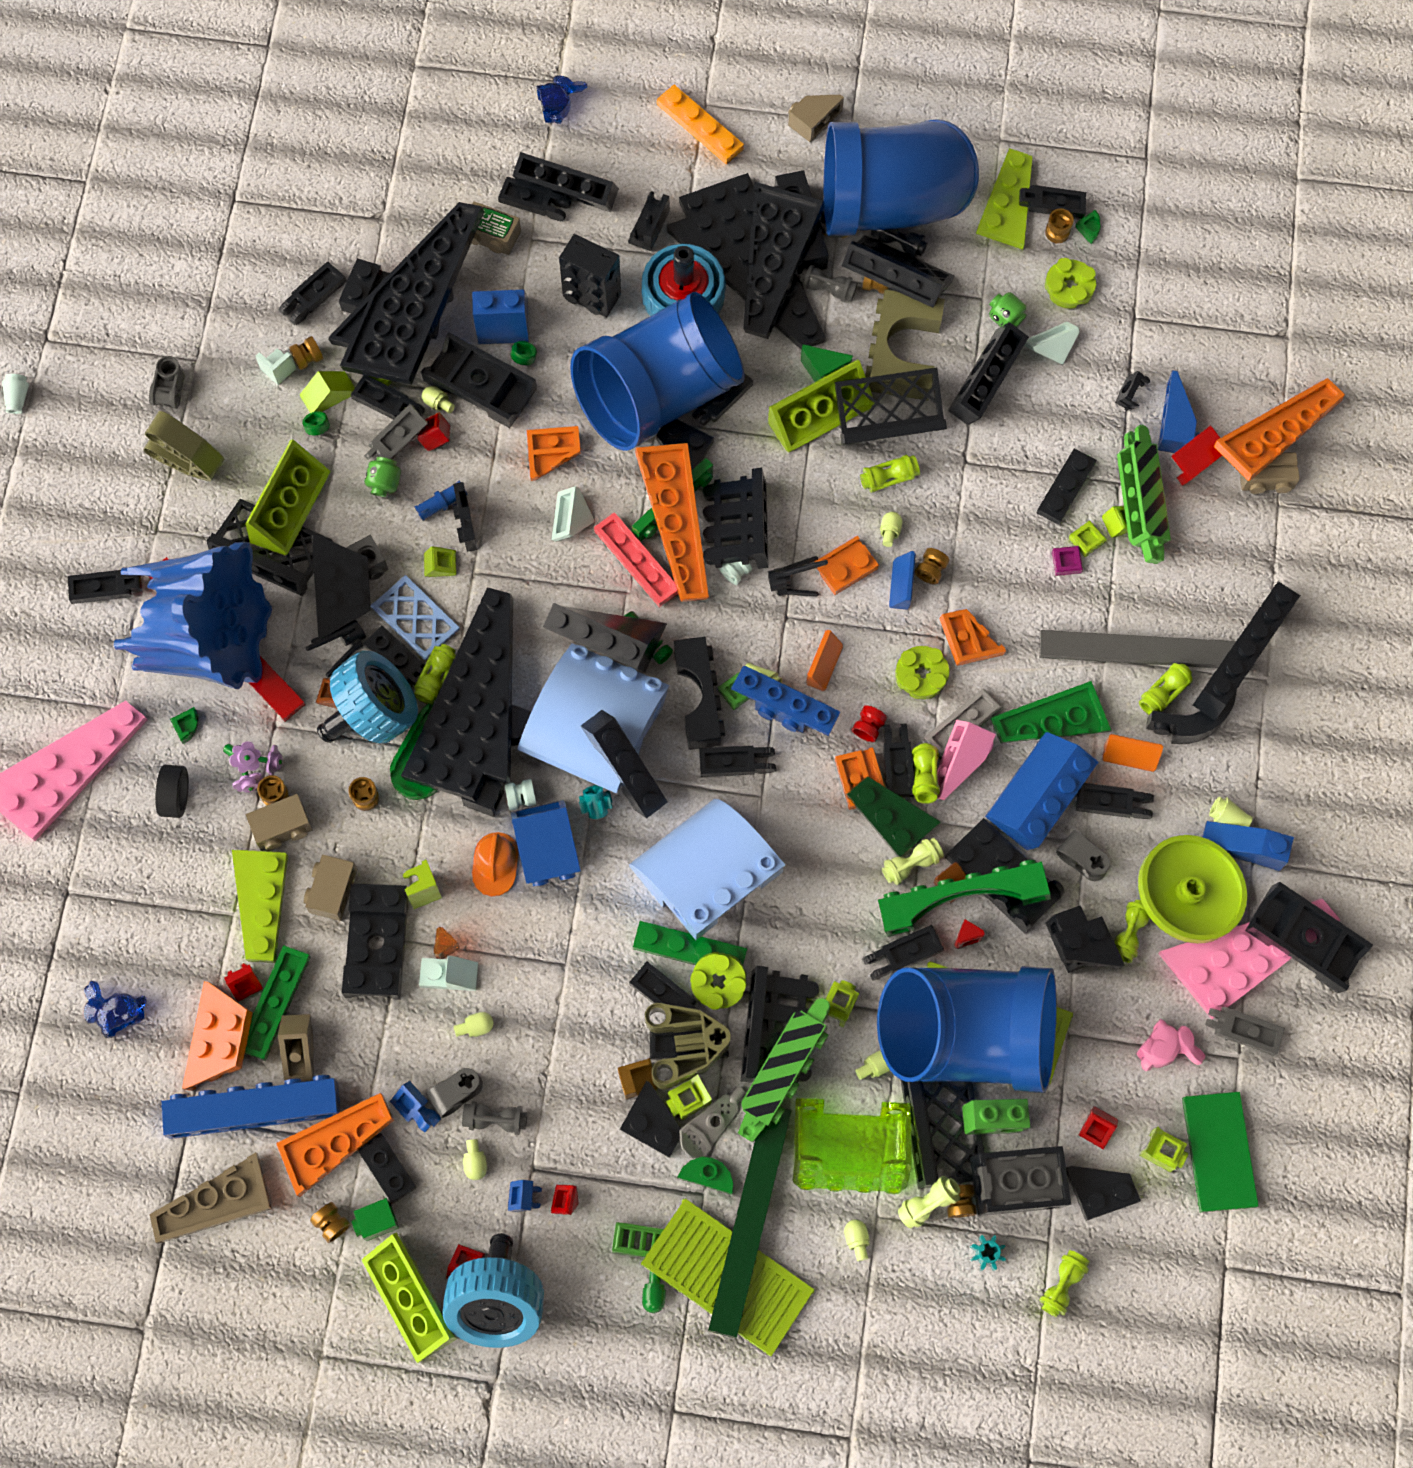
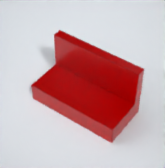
M1211 425L1171 455L1183 471V473L1176 477L1182 486L1223 456L1214 447L1220 436Z

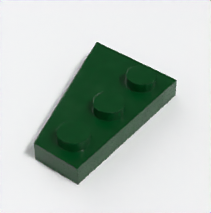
M868 776L846 793V796L897 857H901L941 823Z

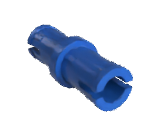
M452 485L441 492L436 491L433 497L414 506L422 521L442 509L444 511L447 510L448 505L456 501L454 486Z

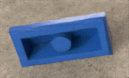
M915 551L905 553L893 561L889 599L890 608L903 610L910 608L916 558Z

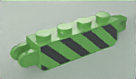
M1140 424L1135 428V432L1129 431L1125 434V448L1119 451L1117 460L1129 541L1133 546L1142 548L1145 562L1159 564L1164 561V544L1171 540L1157 444L1151 443L1148 427Z
M826 998L816 999L807 1014L803 1011L793 1013L742 1100V1108L746 1114L738 1134L747 1140L754 1142L766 1126L770 1127L772 1122L778 1124L786 1110L782 1108L786 1098L792 1099L800 1086L796 1081L802 1072L804 1074L808 1073L815 1060L811 1058L816 1047L821 1049L825 1044L829 1034L825 1033L827 1026L823 1023L828 1013H830L829 1010H831V1006Z

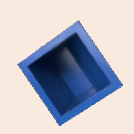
M524 289L472 292L473 318L478 345L516 343L518 341L529 342L528 297Z
M564 800L510 812L526 884L532 883L533 886H540L549 883L548 879L559 877L560 880H566L575 877L576 872H581Z

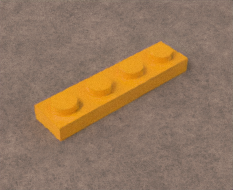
M675 84L657 98V105L726 165L744 150V144Z

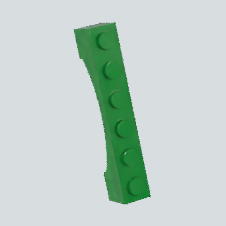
M1027 860L1019 864L1020 867L1009 869L1008 866H1001L993 869L992 873L981 875L980 872L966 875L964 880L954 882V879H945L939 881L938 886L927 888L926 885H920L911 888V892L900 894L898 891L886 893L883 895L884 898L878 899L885 933L889 937L915 931L914 924L928 912L944 903L966 896L981 894L1005 895L1022 900L1023 906L1050 900V891L1043 863H1036V860Z

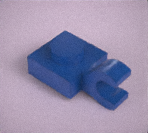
M411 1081L403 1084L389 1101L407 1122L414 1119L423 1132H426L431 1126L435 1127L441 1120L436 1111L424 1107L429 1101Z

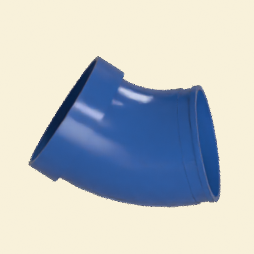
M940 119L888 127H859L857 122L829 123L825 144L823 181L824 218L826 232L829 236H854L857 230H886L930 224L959 215L972 202L979 182L978 159L970 139L953 123Z
M698 292L690 293L686 298L676 301L613 337L601 336L577 348L572 355L570 365L573 388L588 421L607 443L623 451L631 450L652 439L658 433L659 428L729 391L731 387L738 386L743 383L745 378L743 363L729 330L710 302Z
M1022 966L1019 971L962 968H902L896 971L884 986L877 1012L878 1041L888 1068L897 1078L905 1082L953 1081L1012 1084L1015 1091L1045 1093L1048 1089L1052 1072L1056 1037L1057 992L1053 968Z

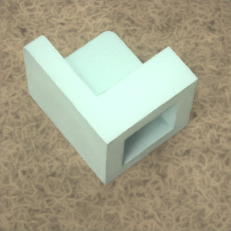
M278 348L267 358L261 353L256 355L260 369L277 385L297 369L292 355L289 352L283 354Z

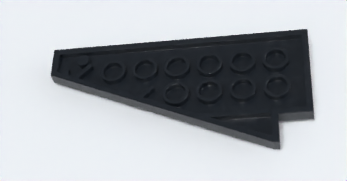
M748 173L680 196L679 204L686 218L667 225L668 234L680 244L699 246L713 254L724 270L726 284L744 300L747 299L750 235L753 224L752 209L755 199L754 185ZM796 275L774 326L802 350L803 345L813 347L824 343L826 336Z
M458 202L329 336L328 340L332 345L347 347L340 363L343 371L412 385L484 215L482 206Z
M486 588L401 774L404 780L475 802L486 777L507 784L510 783L513 597L510 593Z

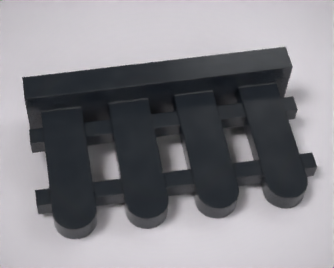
M762 467L752 469V479H747V476H740V480L721 482V479H716L714 484L706 485L702 491L704 498L707 501H714V504L708 505L703 509V516L707 522H714V526L706 527L703 530V537L707 543H714V547L707 548L703 552L705 563L715 565L716 568H722L724 563L741 561L742 565H748L749 560H755L758 569L769 568L767 482ZM740 498V501L722 503V500ZM748 517H753V521H748ZM741 519V522L722 525V521ZM741 540V544L722 546V542Z
M758 965L751 971L741 1082L752 1083L781 1036L782 1033L774 1032L775 1022L788 1024L793 1013L799 1011L808 1013L809 1008H805L806 999H813L819 993L818 984L814 981H808V975L801 974L800 979L780 977V971L776 970L772 971V975H767L768 967ZM766 993H770L769 1003L765 1002ZM778 995L798 997L797 1007L777 1004ZM763 1021H767L766 1030H762ZM760 1048L764 1049V1058H759ZM811 1068L807 1074L802 1072L796 1082L809 1080L812 1075Z

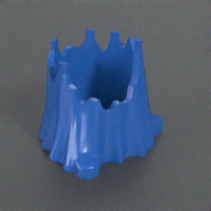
M235 542L230 546H219L190 556L123 567L121 569V575L152 577L153 579L149 581L147 587L157 592L156 596L145 601L140 609V615L144 619L142 626L132 629L131 637L115 639L114 648L116 650H126L140 656L134 658L133 664H131L134 671L199 678L233 689H240L243 682L257 683L262 677V663L259 654V643L267 635V621L272 614V606L265 598L262 584L253 579V551L248 542Z

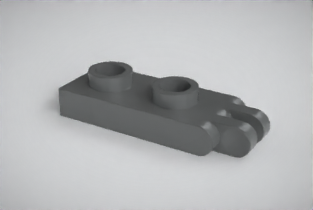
M409 404L368 444L371 449L364 457L369 460L377 454L378 457L392 460L429 425L428 421L412 404Z
M1222 1007L1221 1011L1209 1009L1208 1015L1218 1018V1022L1207 1019L1205 1025L1215 1029V1035L1273 1056L1278 1055L1284 1027L1227 1007Z

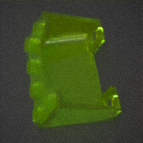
M796 1098L792 1181L802 1190L821 1188L833 1192L842 1190H856L860 1193L885 1191L888 1194H899L902 1190L906 1189L912 1167L910 1103L882 1102L880 1115L869 1116L823 1113L824 1099ZM809 1106H810V1107H814V1108H816V1109L806 1110V1109H803V1107H809ZM894 1110H896V1111H900L901 1113L892 1114V1113H889V1111H894Z

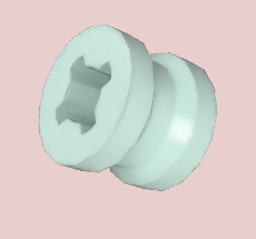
M740 561L724 563L719 570L729 582L738 585L741 582V577L744 574H748L752 567L750 563L742 565Z

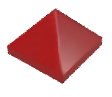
M556 1184L551 1213L571 1215L579 1204L577 1186Z

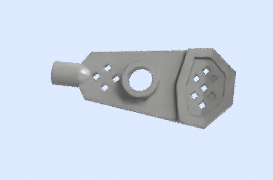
M738 1086L730 1095H721L679 1130L681 1148L690 1158L706 1157L716 1140L739 1111L738 1102L746 1095V1092ZM713 1116L719 1118V1124L715 1127L710 1123Z

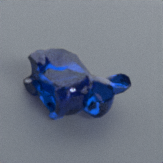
M557 75L554 76L553 83L537 85L538 100L541 101L545 123L561 124L571 109L569 95L584 91L588 87L587 83L583 81L572 82L566 76Z
M94 980L90 981L89 985L84 988V993L88 1000L84 1007L85 1021L89 1024L97 1022L105 1038H112L116 1036V1032L145 1019L144 1007L147 1003L145 996L135 997L127 993H114L109 998L104 999L101 995L99 984Z

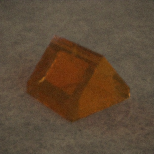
M438 927L434 955L437 959H445L448 955L460 949L458 942L443 927Z

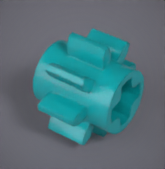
M598 785L587 787L583 790V795L579 796L581 814L588 813L590 819L603 818L608 815V809L613 808L610 791L604 792L603 787Z
M981 1235L979 1236L981 1245L972 1244L970 1246L975 1251V1256L970 1260H977L981 1264L980 1271L984 1270L986 1265H990L991 1269L995 1271L997 1270L996 1261H1006V1258L1001 1256V1250L1006 1246H999L995 1242V1235L990 1241H986L985 1237ZM984 1246L988 1250H994L991 1261L989 1257L983 1258L981 1254L985 1250Z

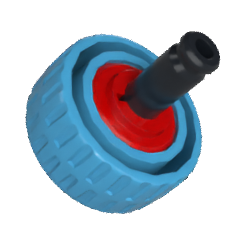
M677 244L658 251L650 258L643 271L641 282L643 305L650 316L676 301L686 298L692 292H698L704 296L717 313L720 314L725 300L726 282L724 270L713 254L699 246Z

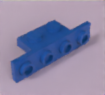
M747 666L742 667L731 688L756 701L755 710L758 711L761 717L767 720L775 719L781 722L784 728L792 732L798 730L803 733L806 726L829 736L840 715V711Z

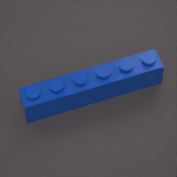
M330 1075L314 1076L313 1081L302 1082V1079H288L284 1081V1085L273 1086L271 1082L256 1084V1088L245 1090L244 1086H234L227 1088V1092L216 1093V1090H204L198 1092L199 1096L187 1097V1094H174L170 1096V1100L161 1101L163 1135L168 1139L326 1119L341 1112L338 1082L334 1078H330Z

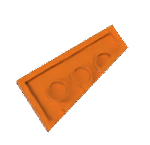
M382 1093L276 1143L296 1196L301 1197L394 1121Z

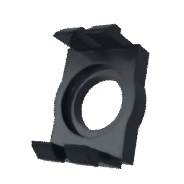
M1139 371L1126 377L1115 403L1125 408L1124 410L1126 411L1139 407L1140 405L1132 401L1139 386L1143 387L1145 383H1150L1149 377L1144 376Z

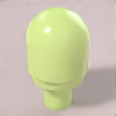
M428 386L423 390L422 400L432 409L438 411L445 410L448 413L454 410L455 405L448 401L449 397L438 387Z
M888 512L882 518L880 531L884 537L882 544L886 547L893 546L894 539L898 538L901 533L903 521L902 517L896 512Z
M478 1012L465 1018V1023L453 1027L456 1037L468 1033L470 1037H477L489 1033L493 1028L494 1022L490 1014Z
M881 1050L868 1056L864 1060L865 1065L855 1070L860 1080L869 1075L873 1078L879 1077L890 1071Z
M478 1139L467 1140L468 1153L464 1154V1172L469 1179L480 1180L487 1173L486 1155H484V1151L479 1152Z
M851 1220L844 1229L847 1246H849L850 1250H855L858 1262L867 1260L869 1258L866 1247L870 1245L867 1227L860 1220Z

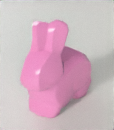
M1159 1019L1153 1027L1154 1031L1136 1053L1141 1060V1066L1144 1071L1170 1065L1178 1054H1185L1197 1065H1201L1205 1059V1054L1202 1050L1194 1045V1035L1188 1027L1181 1026L1176 1030L1162 1019Z

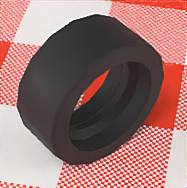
M163 765L160 768L155 793L156 811L160 817L181 818L185 812L189 789L188 771L185 766Z

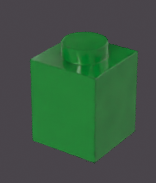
M387 1198L353 1211L356 1218L351 1220L357 1237L362 1235L365 1241H370L399 1229L392 1205Z

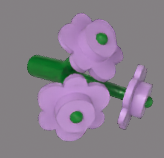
M249 741L243 742L241 746L226 744L223 748V752L230 756V765L238 767V771L243 775L240 780L232 784L233 788L237 789L238 792L248 793L258 788V784L263 777H261L260 773L249 775L248 770H257L259 762L267 763L266 772L269 775H274L282 766V754L278 751L277 745L272 746L268 757H261L260 751L255 749L254 744Z

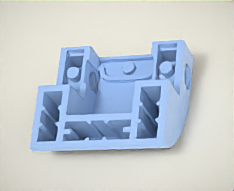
M572 643L545 683L527 721L517 750L617 793L621 787L617 775L603 756L593 747L580 726L599 711L604 710L615 717L639 755L643 738L662 711L669 685L661 682L658 678L649 677L632 667H626L612 661L607 656L598 655L589 651L584 646Z
M713 799L629 864V867L662 907L667 905L695 940L718 924L719 917L758 887L764 888L783 873L785 866L783 861L760 834L731 806L719 799Z

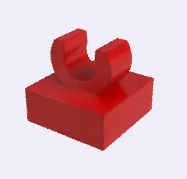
M243 963L241 964V969L235 972L230 970L228 971V976L224 977L237 1002L263 989L250 964Z

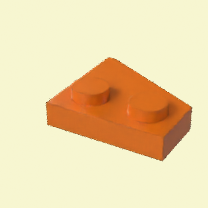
M578 426L527 430L531 481L539 479L581 454Z
M967 609L945 613L939 618L956 666L1005 654V647L1002 644L998 646L988 636L990 632L983 625L979 624Z

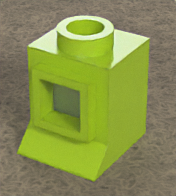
M841 980L840 983L834 981L826 997L831 1006L828 1015L839 1020V1026L843 1028L860 994L855 991L856 986L845 980Z
M698 1074L669 1091V1100L666 1101L672 1115H679L681 1121L712 1103V1099Z
M1158 1126L1151 1130L1149 1134L1151 1137L1150 1141L1139 1156L1168 1172H1172L1176 1167L1182 1168L1188 1157V1153L1184 1151L1187 1143L1164 1132Z

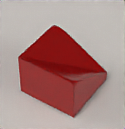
M439 412L426 418L429 425L417 435L418 441L424 448L431 451L450 441V424Z

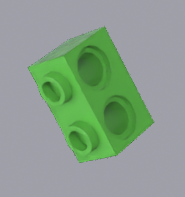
M1028 1099L972 1100L962 1106L965 1135L1021 1133L1030 1128Z

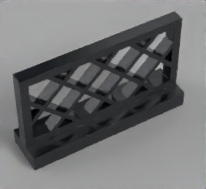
M866 235L857 242L852 241L849 244L842 263V267L934 308L940 295L948 288L955 277L946 271L917 258H912L910 255Z
M937 367L834 382L841 428V445L947 429L946 419H944ZM932 374L933 385L928 392L916 385V382L922 375ZM916 376L913 381L907 377ZM898 378H902L910 384L902 396L890 388ZM884 380H891L888 385L882 382ZM871 382H877L885 388L877 400L865 392ZM866 383L862 389L856 385ZM851 385L859 391L851 404L842 397L841 387ZM913 387L924 395L917 407L904 399ZM933 390H934V397H935V398H933V397L930 395ZM887 391L899 399L891 411L879 403ZM862 394L874 403L866 414H863L854 407ZM927 398L935 403L937 415L926 416L919 410ZM902 402L914 410L906 420H901L894 414ZM844 404L848 406L846 411H844ZM876 406L888 413L884 421L878 424L868 417ZM852 409L863 419L857 427L847 428L845 417ZM916 413L922 416L919 418H913ZM890 417H893L895 420H897V421L887 422V421L890 419ZM865 420L871 424L862 426Z
M239 499L217 533H211L207 539L208 550L219 546H230L235 542H250L249 537L244 536L241 529L246 527L245 523L247 520L239 521L238 515L242 509L252 512L255 505ZM302 526L298 533L300 539H296L292 547L302 545L305 554L290 557L288 552L286 555L287 559L275 561L271 559L269 554L274 551L261 548L253 551L252 574L300 596H303L306 592L307 583L314 573L313 561H311L313 559V552L309 553L306 546L307 543L312 542L311 535H318L332 541V539ZM238 529L240 538L233 540L224 538L227 531ZM308 560L309 567L305 573L294 569V563Z
M900 1079L918 1189L930 1188L938 1181L937 1166L941 1160H944L954 1168L949 1178L954 1179L957 1184L973 1182L972 1175L961 1167L969 1156L973 1157L979 1153H984L981 1134H973L974 1142L969 1149L958 1141L957 1137L964 1129V1122L961 1117L952 1111L959 1099L965 1104L975 1100L972 1082H964V1087L959 1092L947 1081H937L940 1085L932 1095L924 1089L923 1081L905 1082ZM943 1087L956 1096L949 1108L936 1098ZM932 1102L945 1112L938 1123L928 1117L927 1109ZM948 1115L961 1125L954 1136L941 1127ZM937 1131L950 1140L942 1152L932 1142V1137ZM952 1144H955L966 1153L958 1165L945 1155ZM958 1172L962 1175L960 1177H955Z

